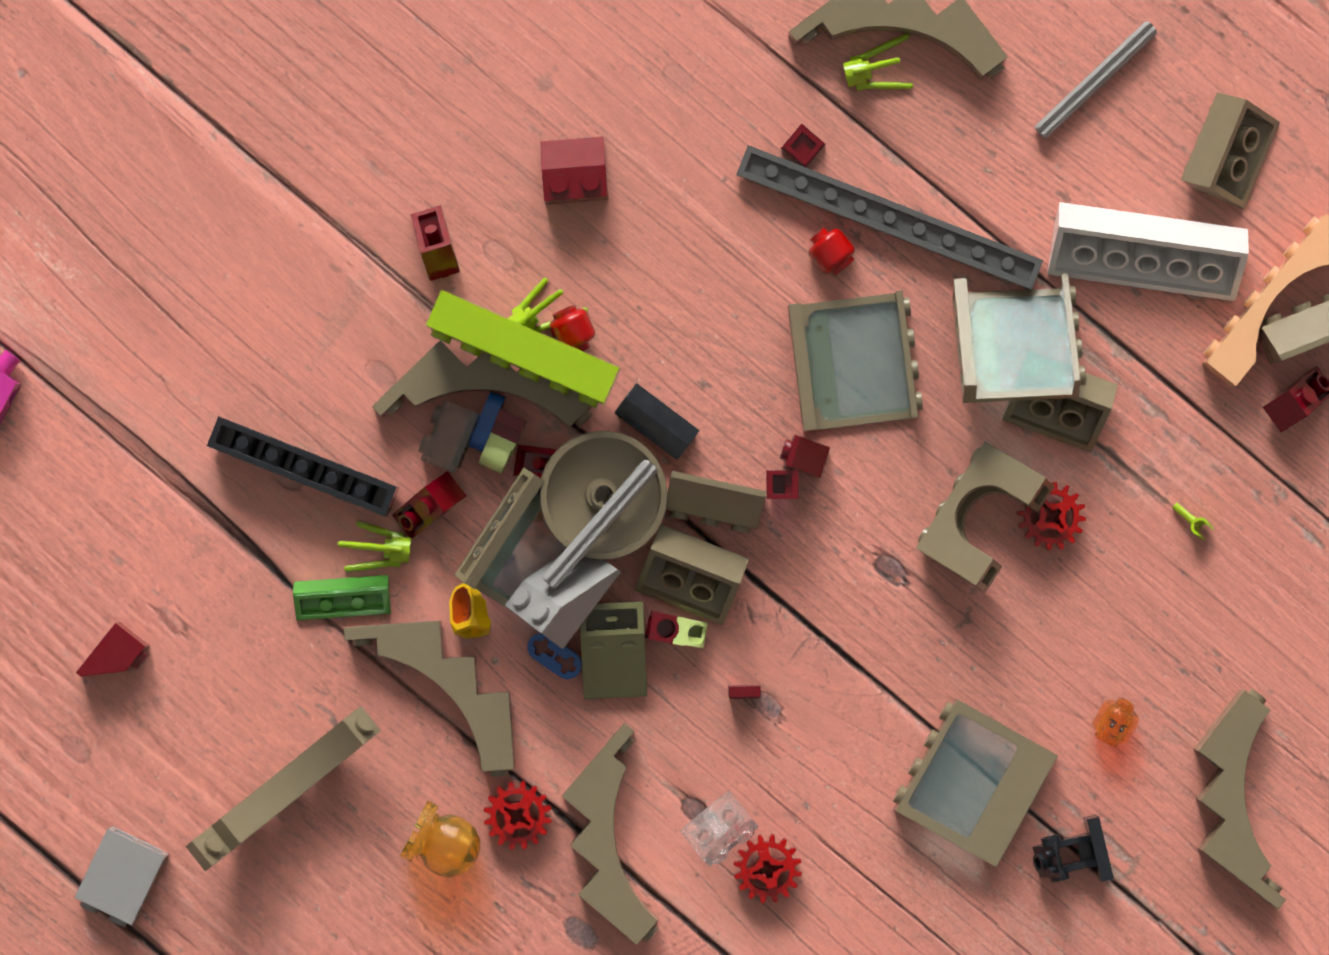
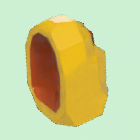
M465 583L456 586L449 601L450 624L453 633L466 639L480 638L490 634L491 620L488 617L486 600L482 598L481 592Z

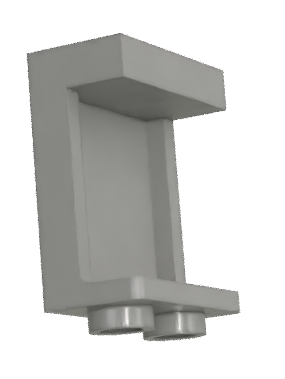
M111 826L107 829L74 898L80 900V906L88 911L97 913L98 910L109 914L108 919L123 927H126L127 923L133 925L136 923L143 903L161 866L165 864L169 853Z

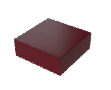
M801 124L781 149L799 165L807 167L826 144Z
M728 685V697L730 699H759L761 697V686Z

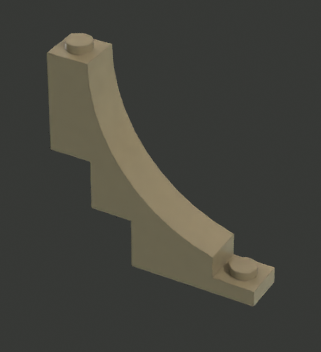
M830 0L792 28L788 34L795 45L801 41L806 45L820 34L818 31L820 27L831 40L864 31L907 33L943 47L967 65L979 80L986 75L989 79H992L1005 69L1002 63L1008 58L965 0H956L938 15L934 13L925 0H893L889 4L886 0Z
M442 341L433 346L372 406L380 416L383 417L387 413L392 416L404 405V402L401 400L404 396L415 406L419 407L433 399L448 394L483 390L512 394L530 400L549 410L570 428L574 424L581 427L593 415L589 411L592 407L578 400L579 394L570 390L567 396L550 389L548 387L550 382L543 378H539L537 383L519 374L521 369L515 372L511 366L507 370L489 361L491 356L483 352L466 367Z
M441 620L344 628L345 641L353 640V646L372 645V639L377 638L378 656L394 659L415 668L436 682L450 695L461 709L473 732L480 754L482 772L489 771L490 777L509 775L508 770L515 768L510 691L478 694L476 656L444 658Z
M1240 689L1194 748V750L1219 768L1196 799L1221 818L1198 849L1272 906L1279 909L1286 899L1279 894L1282 890L1279 885L1268 877L1264 882L1261 880L1271 865L1262 853L1249 823L1244 789L1248 755L1255 735L1270 709L1264 705L1267 700L1253 689L1249 692Z
M360 706L185 847L206 872L381 730L362 706Z
M624 722L564 792L562 797L590 820L570 845L598 869L581 889L579 896L637 945L641 940L647 942L658 930V927L654 925L658 921V917L643 903L634 891L623 870L616 847L614 833L615 802L627 765L617 758L615 754L619 751L623 755L635 741L631 737L634 730Z

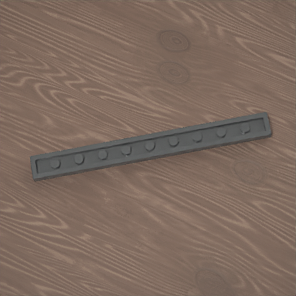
M749 145L736 176L1030 291L1033 288L1043 262L1042 259Z

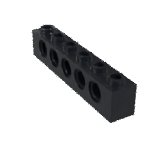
M219 416L207 443V446L385 517H388L399 490L397 486Z

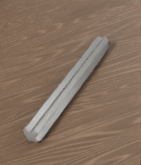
M1144 22L1036 124L1035 130L1044 139L1048 138L1157 34L1156 28L1150 22Z
M642 461L543 574L542 579L550 587L556 588L655 476L658 469L650 461Z

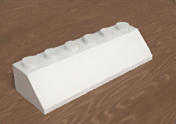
M1059 202L1053 229L1048 275L1061 276L1062 274H1068V278L1235 301L1249 254L1248 229Z

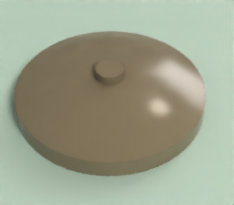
M611 431L584 433L563 444L546 464L541 476L544 482L539 488L541 514L551 534L559 543L567 548L642 461L648 460L658 469L657 473L585 554V557L614 559L628 555L643 546L658 529L667 503L665 476L654 455L634 438Z

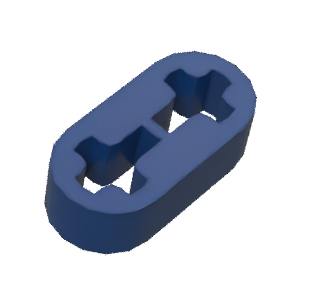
M492 391L490 392L468 447L483 452L500 409L502 410L506 397Z
M537 633L529 639L527 646L529 655L563 679H572L580 673L582 661L576 652L567 646L563 649L542 633ZM547 639L549 641L547 647L555 652L554 655L551 657L544 652L537 655L535 653L536 646L533 645L534 641ZM559 655L566 660L570 656L575 659L573 665L577 667L574 672L568 670L566 674L561 671L562 664L555 660L556 656Z

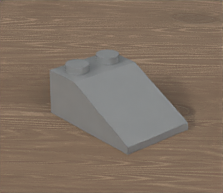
M584 556L556 588H552L542 579V576L556 561L554 559L524 579L505 606L563 649L621 573L604 559H593Z

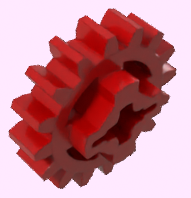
M1052 482L1055 487L1049 495H1057L1063 499L1057 503H1049L1046 499L1037 513V520L1031 523L1032 509L1025 506L1024 510L1016 512V515L1024 517V521L1018 524V528H1027L1028 530L1023 537L1029 539L1033 536L1035 538L1033 546L1035 547L1045 542L1046 550H1051L1053 543H1056L1059 549H1064V540L1074 543L1075 539L1072 534L1074 532H1083L1078 526V522L1086 521V517L1079 515V511L1085 508V504L1077 505L1075 502L1079 494L1068 495V485L1058 490L1057 482ZM1045 508L1050 511H1058V514L1055 516L1058 524L1045 522L1044 519L1047 517ZM1071 508L1072 521L1070 526H1068L1065 522L1066 512ZM1046 529H1053L1059 536L1050 538L1040 533Z
M522 780L520 786L516 788L513 781H509L508 790L505 791L504 788L498 786L496 789L499 796L489 795L488 800L493 805L492 807H484L483 811L490 814V818L484 820V825L493 826L489 836L498 834L500 836L498 840L499 845H502L507 840L510 842L511 850L514 849L516 843H520L524 850L527 849L528 840H531L534 844L539 843L538 833L542 835L547 834L548 831L543 827V823L548 824L552 822V818L545 816V813L550 811L552 807L542 803L547 797L546 794H541L540 796L535 794L538 788L537 785L528 790L526 789V781ZM512 794H523L520 801L509 802L504 799ZM533 801L539 810V821L531 814L530 806ZM521 807L524 809L523 816L526 820L519 819L515 823L511 820L513 815L509 811L511 809L516 811ZM497 810L504 814L506 824L503 829L497 821ZM526 828L531 831L523 836L512 835L516 829Z
M758 834L757 843L754 844L748 839L746 840L748 849L746 851L738 849L737 852L742 857V860H735L733 862L734 866L740 868V871L734 874V878L743 879L739 889L745 890L749 888L748 898L752 899L758 894L760 895V902L764 903L766 897L771 896L773 902L776 903L778 901L777 894L782 893L787 898L789 897L787 888L789 886L792 888L798 887L793 878L794 876H802V872L795 869V866L802 862L800 858H792L796 851L794 846L788 849L785 848L787 839L783 838L777 843L775 842V835L771 834L769 840L764 841L762 835ZM768 847L779 850L786 858L774 857L770 854ZM755 851H758L759 857L754 865L746 867L749 857ZM769 860L771 865H776V868L772 869L771 876H766L765 872L758 871L763 867V862ZM789 870L785 881L778 886L776 880L781 872ZM758 878L766 884L767 889L755 886L749 879Z

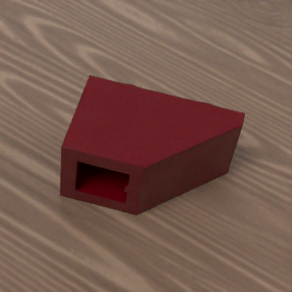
M1316 366L1263 406V409L1282 433L1310 415L1329 398V379Z
M794 435L791 441L785 440L780 459L785 460L783 467L821 478L830 447Z
M447 471L422 488L394 512L392 516L409 538L413 539L450 511L467 495Z

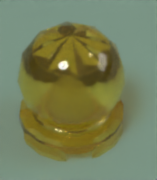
M427 801L414 826L420 830L419 832L413 830L400 857L412 862L414 856H420L426 868L434 874L452 878L464 875L479 859L481 839L475 826L463 817L452 814L440 816L439 813H436L439 805Z

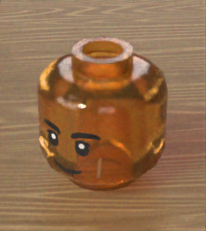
M1118 697L1117 701L1105 700L1092 722V726L1096 730L1095 736L1104 743L1114 747L1118 744L1127 743L1140 721L1139 716L1134 711L1135 705L1122 697Z

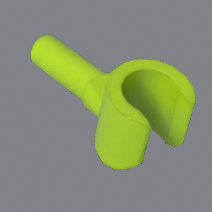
M1179 503L1172 507L1191 525V531L1199 539L1206 540L1199 534V529L1203 525H1207L1214 531V527L1209 521L1202 517L1196 518Z

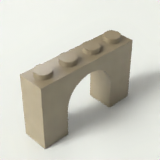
M985 441L982 447L977 448L972 454L970 465L965 473L959 475L955 480L953 491L948 499L938 506L935 519L920 534L916 548L925 556L986 593L1003 566L992 557L972 546L967 540L964 524L969 509L980 498L989 494L1000 493L1016 499L1038 513L1055 486L1044 476Z

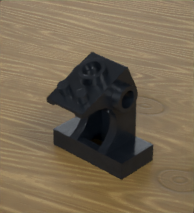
M1094 814L1083 817L1087 833L1060 839L1059 834L1041 838L1042 844L1033 846V864L1036 871L1039 872L1040 878H1050L1051 882H1059L1070 878L1068 872L1095 867L1097 878L1101 882L1114 879L1099 816ZM1077 844L1080 860L1062 865L1059 849Z

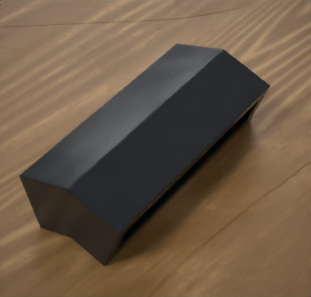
M637 383L614 412L676 460L680 458L700 431Z

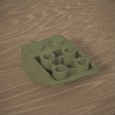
M643 601L597 603L580 626L584 699L647 696Z

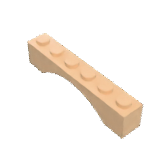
M1327 214L1319 219L1314 216L1303 229L1306 235L1298 244L1294 241L1282 255L1286 260L1280 268L1272 267L1263 278V281L1267 283L1259 293L1254 290L1243 303L1246 310L1240 317L1234 315L1224 326L1223 330L1227 333L1220 342L1216 339L1213 340L1203 354L1207 358L1202 364L1230 387L1237 386L1255 364L1259 329L1265 313L1275 297L1291 281L1303 273L1315 268L1329 266V216Z

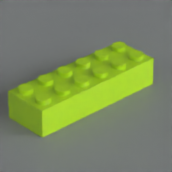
M441 290L426 323V326L432 330L430 334L432 337L447 344H450L452 339L461 343V350L477 357L480 356L481 352L491 356L489 360L491 363L508 370L510 365L520 368L519 374L538 383L539 378H543L550 382L548 386L550 389L566 396L569 390L580 395L578 398L580 402L597 408L598 403L605 406L620 372V368L443 290Z

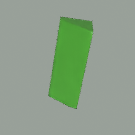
M388 575L294 582L293 599L296 621L391 614Z

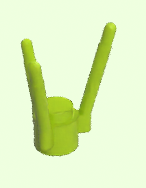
M906 33L865 53L850 57L849 62H844L843 66L848 87L856 86L857 91L865 89H912V83L866 81L872 79L871 71L900 63V58L896 57L869 64L868 60L864 61L908 40L910 35Z
M543 278L527 297L511 310L513 314L507 319L539 333L550 329L549 324L551 321L535 326L540 322L536 315L563 294V290H557L533 309L527 307L548 283V278ZM587 307L582 308V309H584L586 312H588V308H587Z
M357 521V527L392 539H385V545L352 541L338 542L339 547L384 552V558H390L347 565L344 567L346 572L389 566L400 567L401 562L409 563L411 538L403 537L404 532L390 531Z

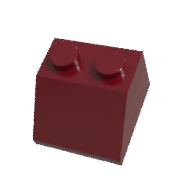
M603 137L540 141L545 205L608 200Z

